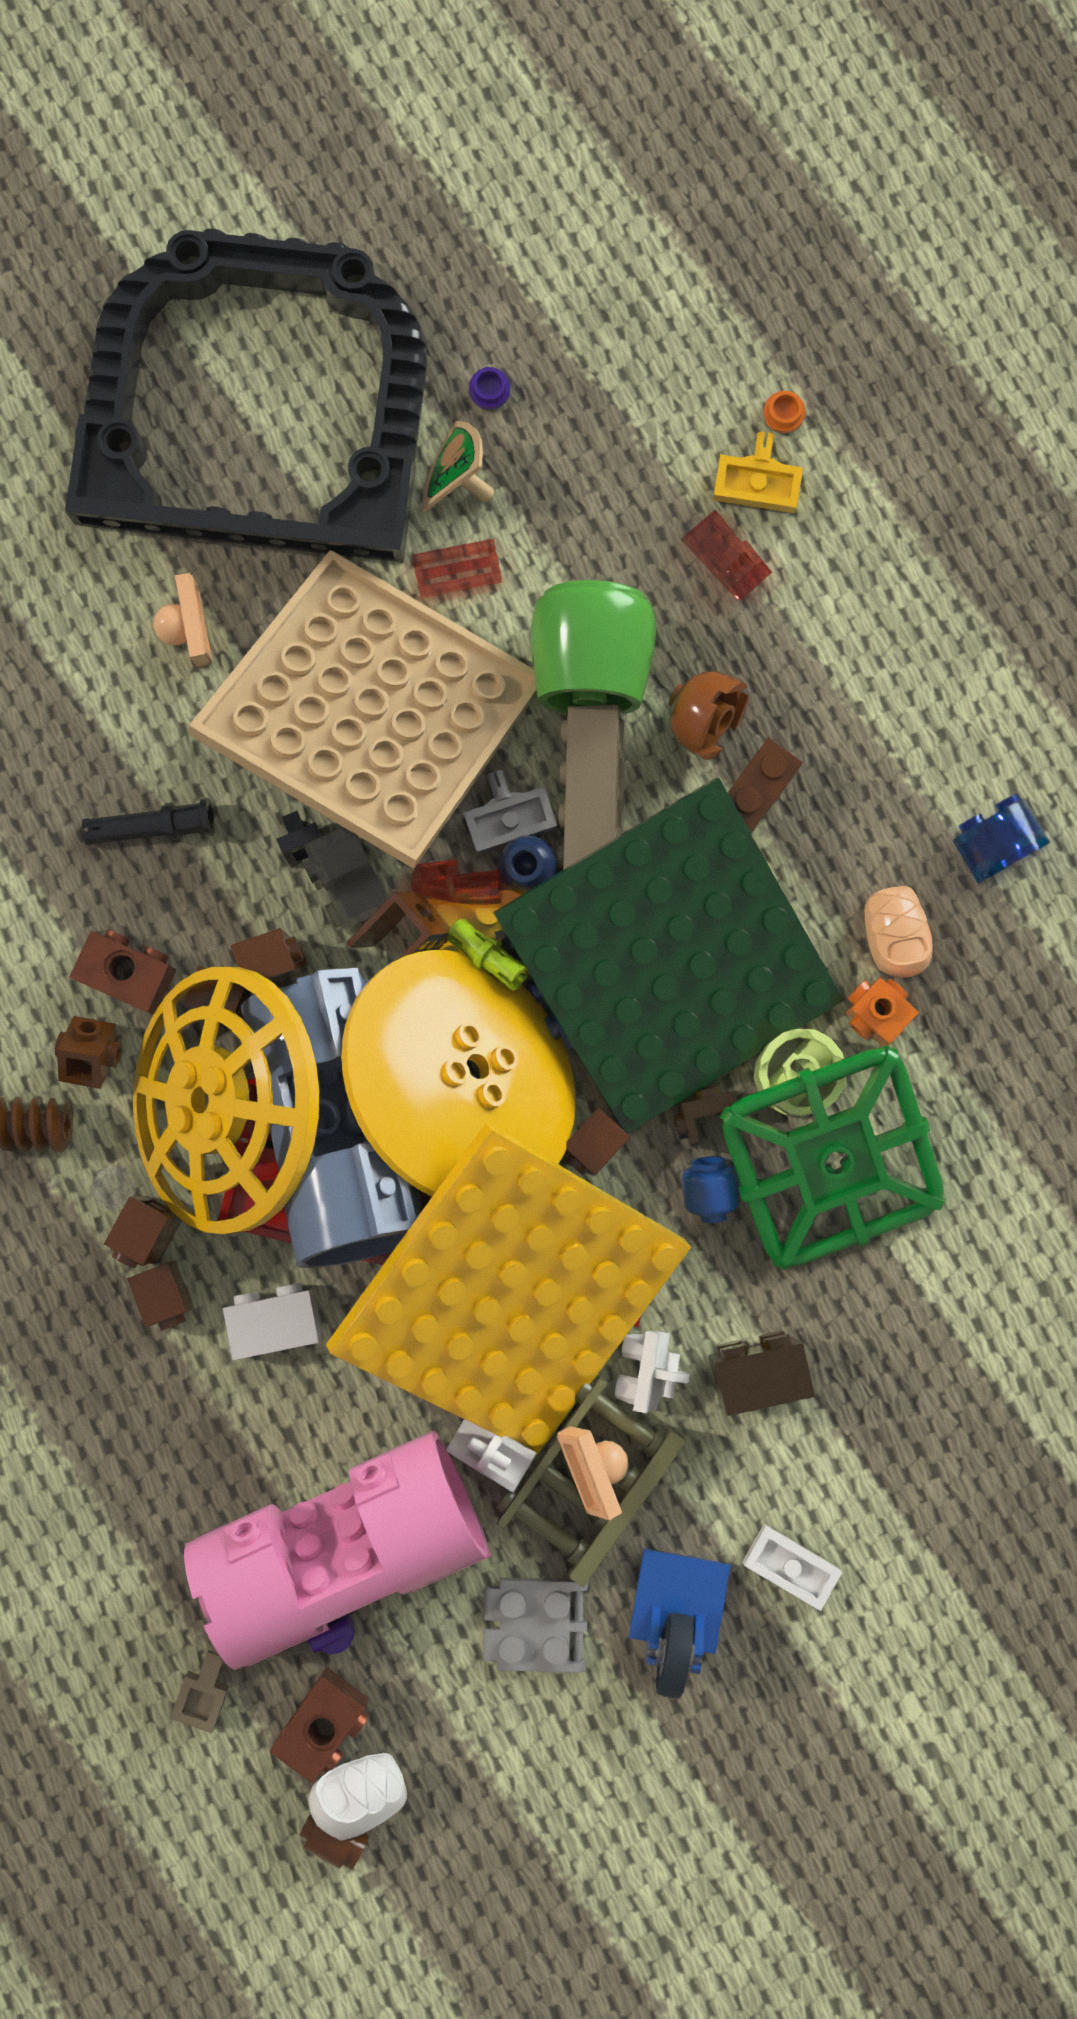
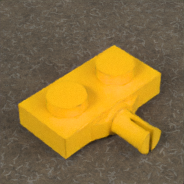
M758 432L754 455L740 458L720 454L712 501L795 513L803 467L781 464L771 458L775 436L768 432L765 448H763L765 432Z

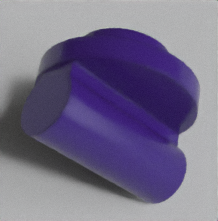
M349 1614L329 1622L328 1631L308 1639V1643L314 1653L322 1651L327 1654H338L350 1646L355 1635V1625Z

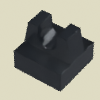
M298 811L282 817L288 834L276 840L291 868L330 852L316 822L305 826Z

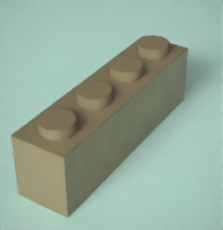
M619 705L568 706L567 720H562L561 740L563 745H567L566 761H562L560 764V783L562 787H566L565 803L560 804L558 814L560 828L564 829V845H559L557 853L560 871L623 834L626 714Z

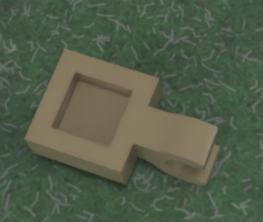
M213 1644L206 1654L200 1675L188 1671L185 1675L170 1718L212 1733L216 1727L230 1687L218 1682L225 1662L217 1653Z

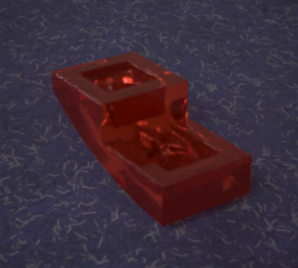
M716 509L681 538L684 544L739 601L772 573L748 541L744 540L741 542Z
M453 859L417 864L412 875L411 888L414 892L441 901L469 905L501 904L504 883L498 870L460 874L458 861Z

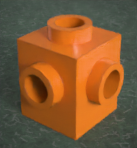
M879 977L871 984L866 980L859 984L847 998L852 1005L845 1013L852 1019L848 1023L849 1026L865 1040H869L872 1037L883 1047L890 1045L919 1012L905 1000L908 997V993L892 979H888L885 982ZM875 1004L881 1006L883 1011L882 1015H879L876 1012Z

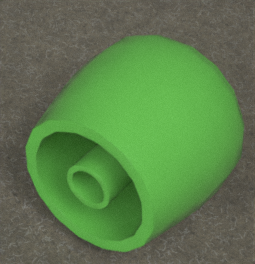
M579 580L556 584L545 590L544 595L538 598L535 603L531 624V653L537 698L542 706L567 714L568 706L619 705L625 714L640 708L651 667L656 638V613L641 591L628 585L611 581Z

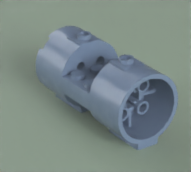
M358 968L318 970L313 975L296 978L297 984L280 989L296 1009L307 1031L316 1061L319 1084V1120L314 1148L303 1178L295 1193L284 1206L296 1264L300 1268L336 1266L392 1253L424 1209L420 1190L395 1173L381 1159L366 1139L351 1109L345 1089L341 1059L344 1028L356 997L370 980L363 982L362 974H359ZM255 994L246 999L241 1006L243 1019L254 1033L274 1019L268 1008ZM282 1035L263 1051L271 1074L273 1105L295 1108L293 1068L288 1048ZM271 1123L270 1133L278 1170L280 1171L290 1145L293 1127Z

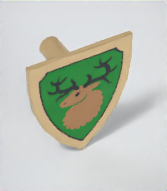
M455 421L431 465L423 493L421 511L424 513L460 485L484 503L488 502L494 494V489L476 476V473L482 469V439L478 430L468 422Z

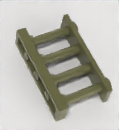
M598 1375L591 1384H584L575 1396V1401L578 1405L559 1432L569 1426L577 1427L588 1410L592 1408L645 1447L643 1452L649 1456L639 1470L634 1466L630 1469L628 1468L626 1475L618 1482V1488L623 1491L617 1500L622 1513L611 1520L586 1513L576 1484L550 1466L561 1450V1445L557 1438L558 1434H556L517 1490L515 1489L514 1493L507 1489L495 1507L501 1512L497 1519V1525L505 1529L512 1517L515 1516L568 1556L567 1561L572 1564L568 1569L569 1578L583 1588L686 1443L685 1437L671 1426L668 1427L664 1434L659 1430L654 1433L602 1395L601 1392L607 1385V1380L601 1375ZM539 1480L594 1519L592 1524L597 1529L588 1542L582 1538L577 1541L524 1502Z

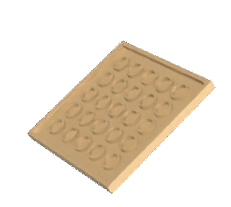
M330 550L189 724V735L414 869L536 696L534 669Z

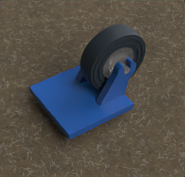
M643 1548L629 1638L646 1641V1664L657 1666L656 1690L658 1695L674 1699L681 1698L685 1689L688 1672L700 1674L704 1652L716 1654L731 1566L729 1563Z

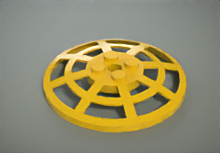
M210 967L197 971L180 981L165 996L153 1014L144 1034L134 1076L133 1114L135 1133L140 1156L148 1177L159 1197L168 1208L186 1224L203 1232L233 1234L250 1231L266 1223L282 1210L295 1193L306 1172L314 1148L319 1120L317 1066L311 1042L301 1017L288 997L273 982L257 972L241 967ZM206 980H218L209 1006L191 1009L177 1018L176 1004L191 988ZM233 983L239 984L255 994L268 1008L274 1018L256 1033L253 1032L251 1027L241 1017L224 1008ZM205 1019L199 1046L186 1050L181 1031L193 1022ZM220 1023L231 1029L242 1042L233 1053L222 1047L215 1046ZM165 1025V1034L161 1038L154 1053L157 1039L163 1026ZM282 1035L286 1042L293 1068L295 1108L273 1105L271 1074L263 1051ZM168 1047H170L175 1064L171 1069L167 1083L158 1081L157 1078L162 1059ZM250 1061L256 1078L257 1102L249 1100L248 1082L243 1067ZM206 1094H208V1100H209V1101H208V1106H207V1108H206V1105H205V1095H206ZM155 1099L165 1101L168 1127L162 1136L160 1135L157 1123ZM247 1119L254 1120L255 1126L250 1143L241 1157L234 1144L242 1134ZM270 1124L293 1127L291 1141L284 1163L273 1185L267 1191L254 1175L252 1169L257 1164L264 1150ZM177 1141L183 1148L189 1151L190 1176L182 1171L169 1155ZM219 1153L230 1171L217 1179L205 1181L204 1154ZM163 1166L175 1181L184 1188L191 1190L195 1214L186 1208L173 1193L162 1174L161 1169ZM240 1183L256 1203L247 1212L237 1217L221 1221H211L206 1194L226 1192Z

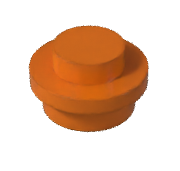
M779 391L771 395L766 401L763 417L767 426L773 431L783 434L791 433L797 430L803 423L805 405L797 394L791 391Z

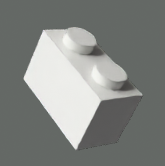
M300 1282L276 1287L277 1296L260 1299L259 1291L233 1296L235 1305L223 1308L232 1360L322 1341L323 1334L314 1288L303 1290L302 1283Z

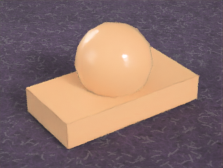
M190 573L175 575L180 605L167 604L161 607L154 616L153 630L156 637L168 645L179 646L187 642L189 656L196 667L211 665L213 660L199 586Z
M569 1426L558 1432L557 1438L586 1513L607 1520L620 1515L622 1511L612 1484L618 1483L626 1475L629 1466L627 1454L623 1448L613 1441L595 1443L590 1430Z

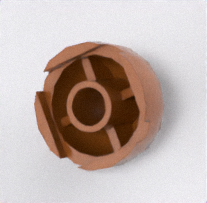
M702 672L690 678L684 685L679 684L669 699V706L672 707L670 711L671 730L678 742L688 751L704 760H710L717 756L723 750V748L715 746L719 738L726 732L729 726L735 732L744 717L749 695L742 692V689L748 688L747 684L721 672Z

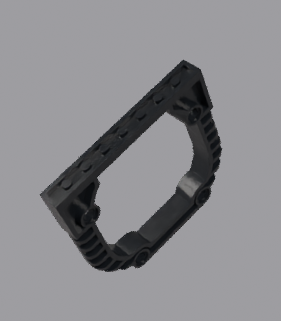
M212 228L205 229L203 232L185 230L174 234L168 241L166 252H161L145 259L143 266L132 273L126 274L117 283L118 286L103 304V310L96 326L84 414H79L65 507L66 514L74 525L323 554H327L332 550L341 556L404 563L416 471L415 458L427 372L425 340L420 324L412 309L391 285L375 276L373 262L364 251L349 248L342 243L331 242L326 245L309 244L299 238H287L285 241L267 239L263 235L256 233H247L244 236L229 235ZM191 256L199 257L195 262L191 264L183 263L187 258ZM359 274L364 276L358 282L351 283L346 281L351 275ZM222 284L325 295L330 306L340 315L353 319L369 320L382 342L383 362L370 447H363L355 451L350 457L348 474L351 482L338 496L321 507L319 524L272 519L271 515L259 511H250L247 513V516L231 514L229 510L216 506L207 507L206 511L161 506V501L155 490L139 472V469L146 461L147 448L131 422L141 350L151 321L173 298L184 300L204 299L214 294ZM123 441L131 442L127 450L114 452L115 447ZM369 469L381 472L379 477L373 481L363 480L361 475Z

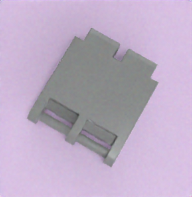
M501 1578L500 1586H485L484 1620L499 1621V1627L484 1626L483 1660L499 1661L498 1671L585 1672L587 1661L582 1660L583 1632L587 1631V1620H583V1593L588 1590V1582L583 1588L572 1579ZM571 1591H575L574 1620H570ZM570 1632H574L573 1660H569Z

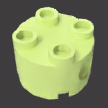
M790 1030L778 1035L761 1051L756 1060L754 1081L759 1092L798 1077V1071L806 1068L813 1071L842 1060L844 1056L832 1038L817 1030ZM846 1077L818 1088L825 1109L839 1098L845 1087ZM806 1093L769 1106L786 1116L803 1117L812 1114Z

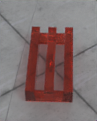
M494 539L412 554L420 598L502 583ZM487 552L489 555L487 557L423 569V565ZM491 567L492 570L490 573L426 585V579Z

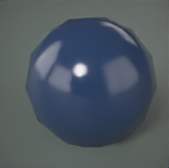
M533 835L520 836L511 840L502 849L498 859V872L503 883L511 891L522 895L556 874L557 858L553 848L545 840Z

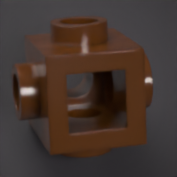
M73 1016L66 1032L61 1031L56 1040L55 1056L58 1062V1081L101 1089L110 1068H116L121 1058L122 1044L121 1042H116V1024Z

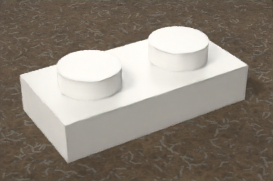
M763 1524L742 1561L743 1565L820 1611L842 1574L840 1568Z

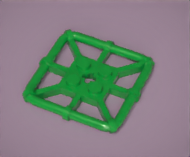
M885 1045L882 1048L869 1049L813 1071L809 1068L798 1071V1077L743 1097L730 1107H724L720 1118L723 1120L724 1138L741 1183L738 1188L741 1199L748 1202L763 1247L770 1259L773 1260V1266L782 1270H786L788 1267L804 1265L856 1244L859 1248L870 1244L869 1239L924 1219L934 1213L935 1210L940 1211L946 1202V1199L943 1197V1181L927 1135L930 1131L928 1120L926 1117L921 1116L906 1066L898 1056L897 1049ZM874 1067L854 1107L827 1116L818 1088ZM890 1076L905 1122L900 1127L875 1136L868 1116ZM806 1093L815 1121L785 1132L747 1115ZM741 1130L782 1146L785 1150L790 1169L762 1180L758 1179ZM911 1141L926 1188L917 1187L888 1175L881 1152ZM836 1151L839 1154L846 1153V1157L840 1160L841 1167L833 1169L830 1164L825 1165V1160L829 1158L831 1153ZM797 1185L803 1205L784 1242L780 1243L764 1197ZM886 1189L917 1202L863 1223L856 1199ZM844 1204L850 1222L849 1229L800 1247L817 1214Z

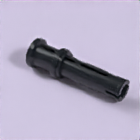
M202 798L200 803L175 806L173 802L165 803L157 811L92 819L84 818L82 820V828L88 829V831L82 832L86 845L164 835L166 839L179 840L180 835L204 832L206 836H211L215 833L213 807L209 798Z

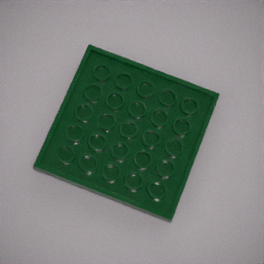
M720 778L710 780L493 912L620 1128L627 1134L760 1053L769 1042L781 1033L799 1029L844 1001Z

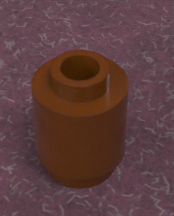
M311 1813L299 1836L306 1839L303 1849L338 1869L343 1865L350 1870H353L369 1838V1835L364 1833L340 1841L320 1829L316 1825Z

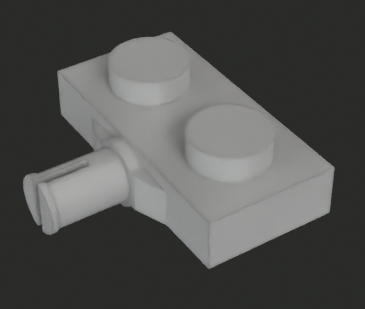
M503 770L496 771L500 787L497 785L493 772L486 776L494 799L482 807L464 812L477 856L504 848L511 840L520 836L533 835L537 837L558 830L544 786L525 793H510Z

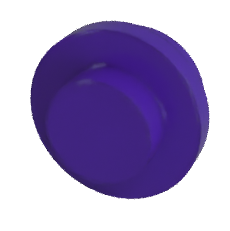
M485 367L472 376L469 383V394L472 401L478 407L485 410H494L507 402L510 396V382L506 374L501 370Z

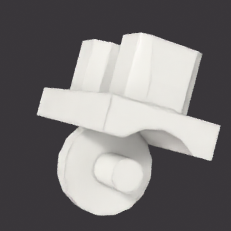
M646 1331L645 1334H627L623 1339L622 1357L639 1360L641 1363L638 1377L626 1374L619 1375L616 1383L615 1398L633 1404V1411L642 1413L658 1411L660 1396L674 1398L676 1382L689 1383L690 1374L678 1371L680 1354L668 1352L670 1333Z
M465 1419L446 1449V1452L513 1493L536 1455L535 1451L507 1436L502 1438Z

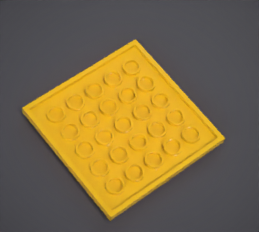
M486 1122L331 1336L326 1346L330 1354L502 1438L507 1436L535 1451L538 1455L577 1403L575 1396L584 1384H591L686 1256L691 1246L684 1238Z

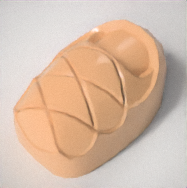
M908 886L891 887L875 892L866 901L864 911L868 944L878 969L897 978H908L924 972L930 965L933 946L927 918L917 895Z

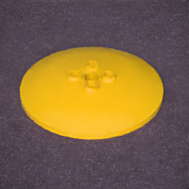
M428 950L416 952L392 962L374 975L360 991L350 1009L344 1028L341 1054L343 1079L348 1100L359 1127L376 1153L395 1173L418 1190L433 1196L486 1122L559 1164L566 1151V1142L571 1138L576 1111L574 1076L565 1045L557 1028L541 1004L523 985L515 990H510L487 970L478 969L473 964V959L466 953L449 950ZM467 1060L473 1061L478 1066L480 1079H476L470 1074Z

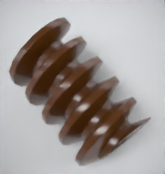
M0 1097V1148L3 1151H12L17 1147L20 1151H29L34 1146L37 1152H46L51 1146L54 1152L63 1153L68 1147L73 1132L74 1111L71 1100L67 1099L63 1111H59L55 1098L49 1099L46 1110L41 1109L39 1098H32L29 1109L25 1110L21 1097H15L11 1109H7L5 1097Z

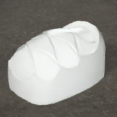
M387 1753L375 1754L344 1763L327 1772L312 1786L308 1804L316 1825L327 1834L342 1841L364 1834L397 1813L406 1802L407 1789L402 1773L393 1757Z

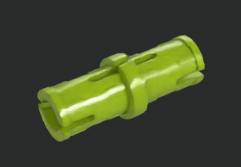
M459 919L448 931V934H450L447 936L448 942L473 959V964L478 969L487 970L510 990L520 987L528 975L526 973H528V970L524 964L501 948L502 943L493 937L488 938L466 919Z

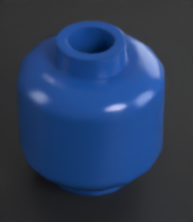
M706 1156L694 1159L691 1162L692 1166L685 1169L682 1175L685 1209L691 1214L700 1216L701 1221L704 1223L725 1221L727 1219L726 1214L736 1210L740 1204L739 1180L736 1169L731 1164H727L724 1157Z

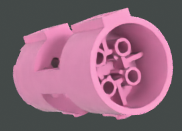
M433 1430L352 1467L349 1472L350 1482L340 1484L313 1499L298 1503L291 1509L281 1512L277 1506L270 1504L186 1543L184 1563L192 1598L199 1597L202 1612L208 1621V1624L204 1625V1629L217 1653L231 1669L237 1670L242 1667H249L329 1630V1622L397 1591L402 1595L414 1592L491 1556L482 1524L477 1517L458 1469L450 1453L446 1452L447 1447L436 1431Z

